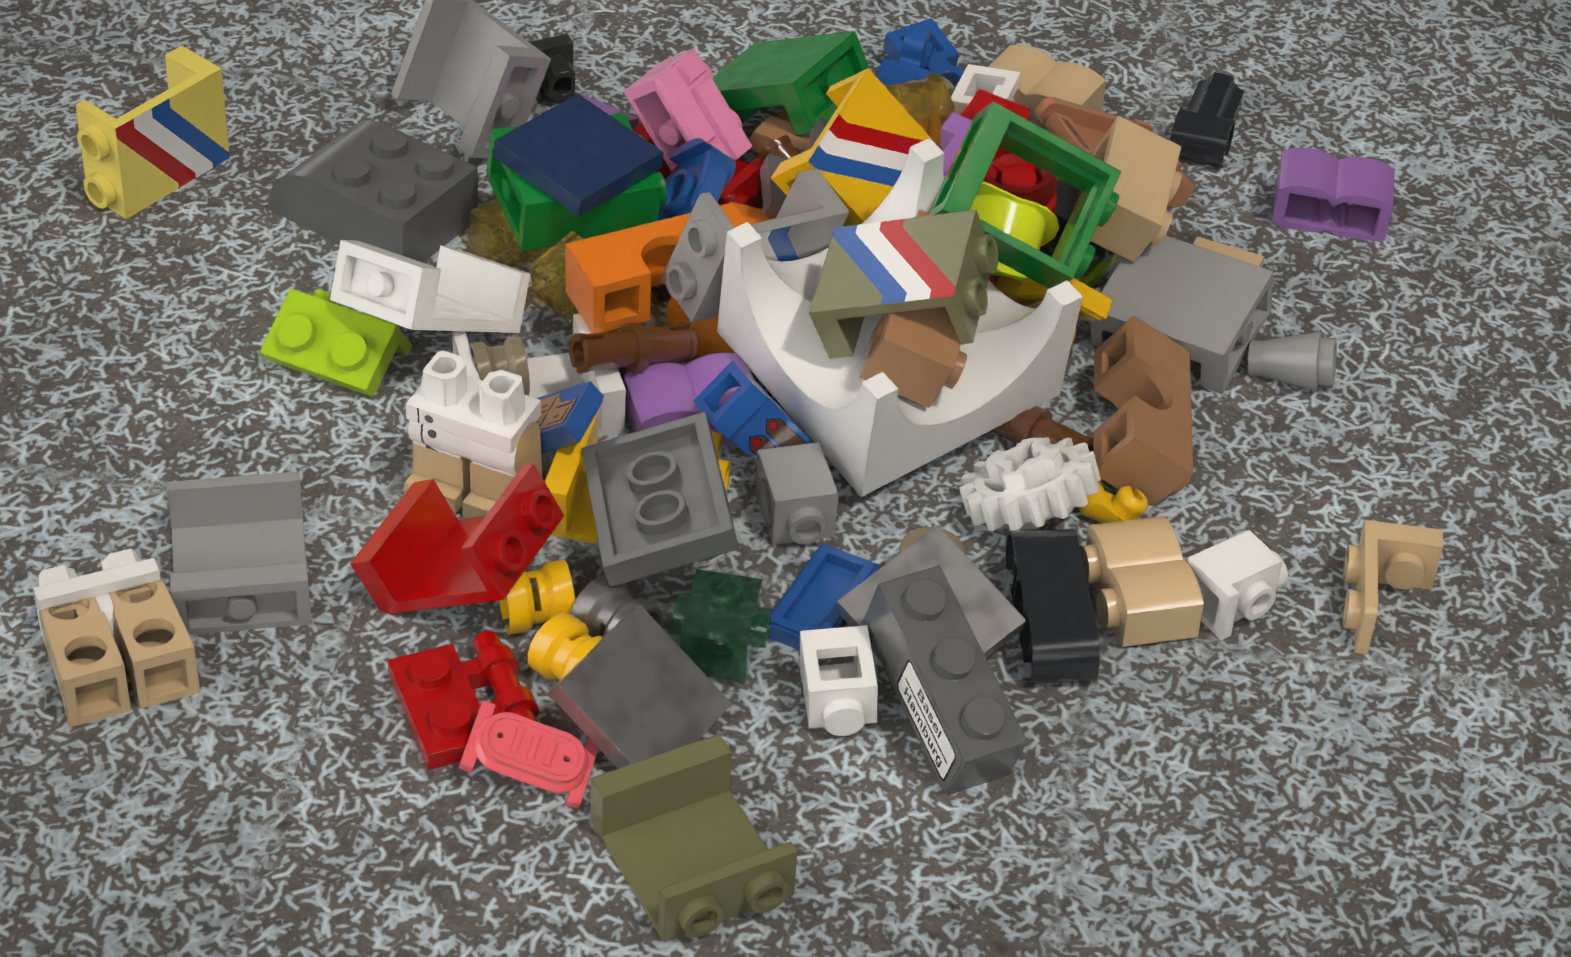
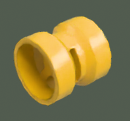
M566 560L544 562L539 570L524 571L505 599L499 600L503 620L509 619V624L505 625L508 635L529 632L534 624L545 623L556 614L562 612L571 613L575 602V595Z
M562 612L556 614L544 623L533 638L528 651V664L532 670L547 680H561L603 637L589 636L587 625L570 613Z

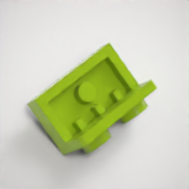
M290 288L259 352L266 360L372 397L378 390L395 352L409 355L413 345L400 330V325L367 313L347 308L348 306L330 300V292L315 289L313 295H309Z

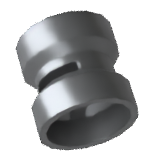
M606 575L598 576L586 585L575 600L570 613L587 625L589 636L604 637L639 603L662 628L664 625V614L660 608L647 599L641 597L633 599L630 597V591L623 583L610 587Z

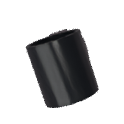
M1214 72L1210 78L1200 80L1187 109L1180 108L1178 110L1170 141L1181 146L1179 158L1223 168L1224 155L1228 156L1235 121L1241 109L1244 91L1235 84L1233 76Z

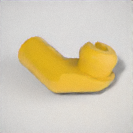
M1099 481V492L1087 495L1088 504L1085 507H1078L1084 517L1100 523L1140 519V516L1148 509V501L1146 496L1137 488L1132 490L1130 486H1123L1117 491L1115 496L1105 491L1101 481Z

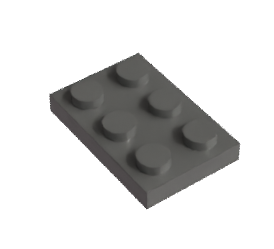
M706 412L582 448L602 565L610 587L633 580H643L656 573L697 561H708L718 555L739 549Z

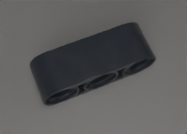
M1074 529L1009 530L1006 538L1005 562L1006 570H1013L1014 573L1013 583L1009 584L1013 606L1026 619L1024 629L1018 634L1024 663H1031L1032 672L1031 677L1027 678L1028 684L1095 682L1098 678L1100 666L1099 637L1076 531Z

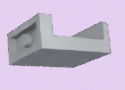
M1166 235L1157 246L1149 243L1136 262L1117 254L1112 264L1111 277L1103 289H1095L1113 299L1106 319L1087 321L1090 322L1091 344L1099 347L1135 315L1190 351V360L1201 363L1200 386L1223 394L1248 352L1250 340H1255L1271 312L1273 271Z

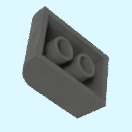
M364 120L354 124L277 180L270 192V211L335 243L340 244V240L361 241L423 263L439 251L440 246L448 244L479 219L478 170L476 166L381 122Z

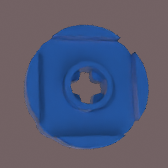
M702 138L692 139L679 147L669 158L678 165L671 171L667 179L664 178L667 200L665 206L659 208L658 221L691 213L699 194L710 192L716 202H718L724 186L730 181L735 172L736 161Z

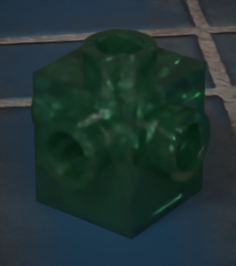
M696 569L689 595L678 594L673 612L672 634L680 635V648L707 677L746 683L754 647H767L771 628L772 608L761 607L763 579ZM714 641H724V642H728L729 644H726V645H718V644H715V643H713V642H714Z

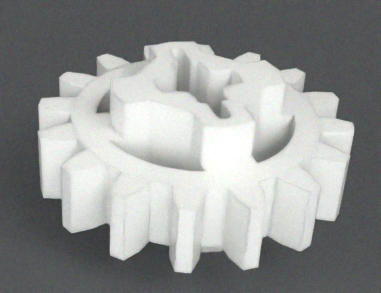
M1049 437L1023 439L1020 443H1017L1016 447L1007 451L997 450L993 452L986 461L976 462L974 464L976 472L964 474L962 477L964 485L959 488L967 516H971L972 523L975 526L986 523L988 530L994 531L1004 524H1009L1010 530H1033L1044 526L1045 521L1053 517L1061 519L1068 517V514L1074 507H1085L1088 504L1087 495L1099 492L1098 482L1101 481L1094 452H1089L1087 443L1083 442L1073 446L1071 438H1065L1056 444H1051Z

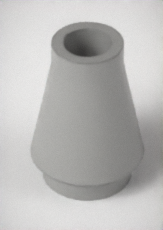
M1320 331L1263 341L1250 340L1248 376H1260L1318 391L1319 386H1334L1337 339L1322 337V332Z

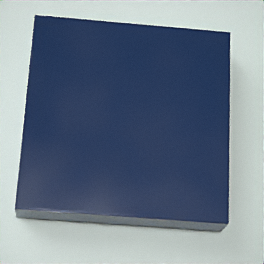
M576 94L494 141L493 157L580 217L659 170L662 166L663 151L581 95Z

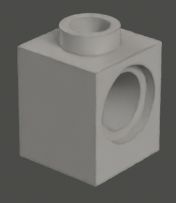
M820 442L757 450L755 494L772 545L790 542L810 544L821 538L835 537L838 491Z

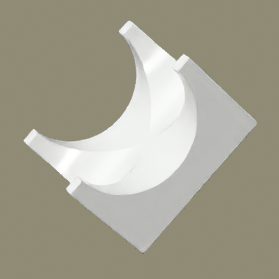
M930 138L910 147L905 166L896 184L881 205L862 224L914 218L919 209L927 213L930 212L944 182V152ZM748 222L727 231L717 326L718 334L743 359L752 373L815 443L820 442L824 455L861 497L1012 420L1021 412L1030 410L1060 395L1083 298L1067 280L1048 289L1038 308H1030L1016 303L988 281L986 289L988 298L986 314L979 317L973 343L960 345L959 351L967 354L963 372L954 388L950 389L943 386L928 408L898 395V388L884 372L867 380L859 378L871 334L883 314L864 317L852 357L829 359L809 315L828 248L799 260L772 261L765 258L762 237Z

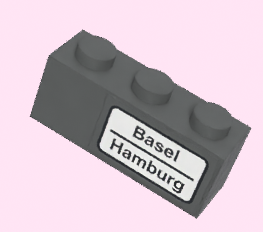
M938 565L879 583L862 623L863 626L868 625L870 640L944 792L947 795H951L1010 775L1028 741L941 566Z

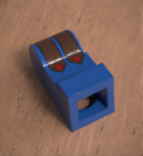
M733 360L693 400L701 412H706L707 419L712 426L728 440H732L748 456L751 454L756 460L757 450L815 443ZM739 387L719 408V401L722 395L731 388Z

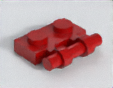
M494 631L481 632L473 639L472 644L477 653L475 659L461 662L453 644L388 659L389 678L428 770L461 761L481 705L474 689L491 685L496 695V699L489 702L495 704L492 715L510 712L538 722L536 717L538 716L539 708L531 690L521 686L517 678L519 672L517 659L512 649L508 645L502 644L498 634Z

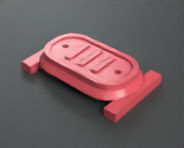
M482 700L458 769L472 773L478 758L486 768L550 792L564 793L569 791L565 805L579 808L599 749L592 740L587 738L583 747L582 743L572 734L510 712L492 715L495 704Z

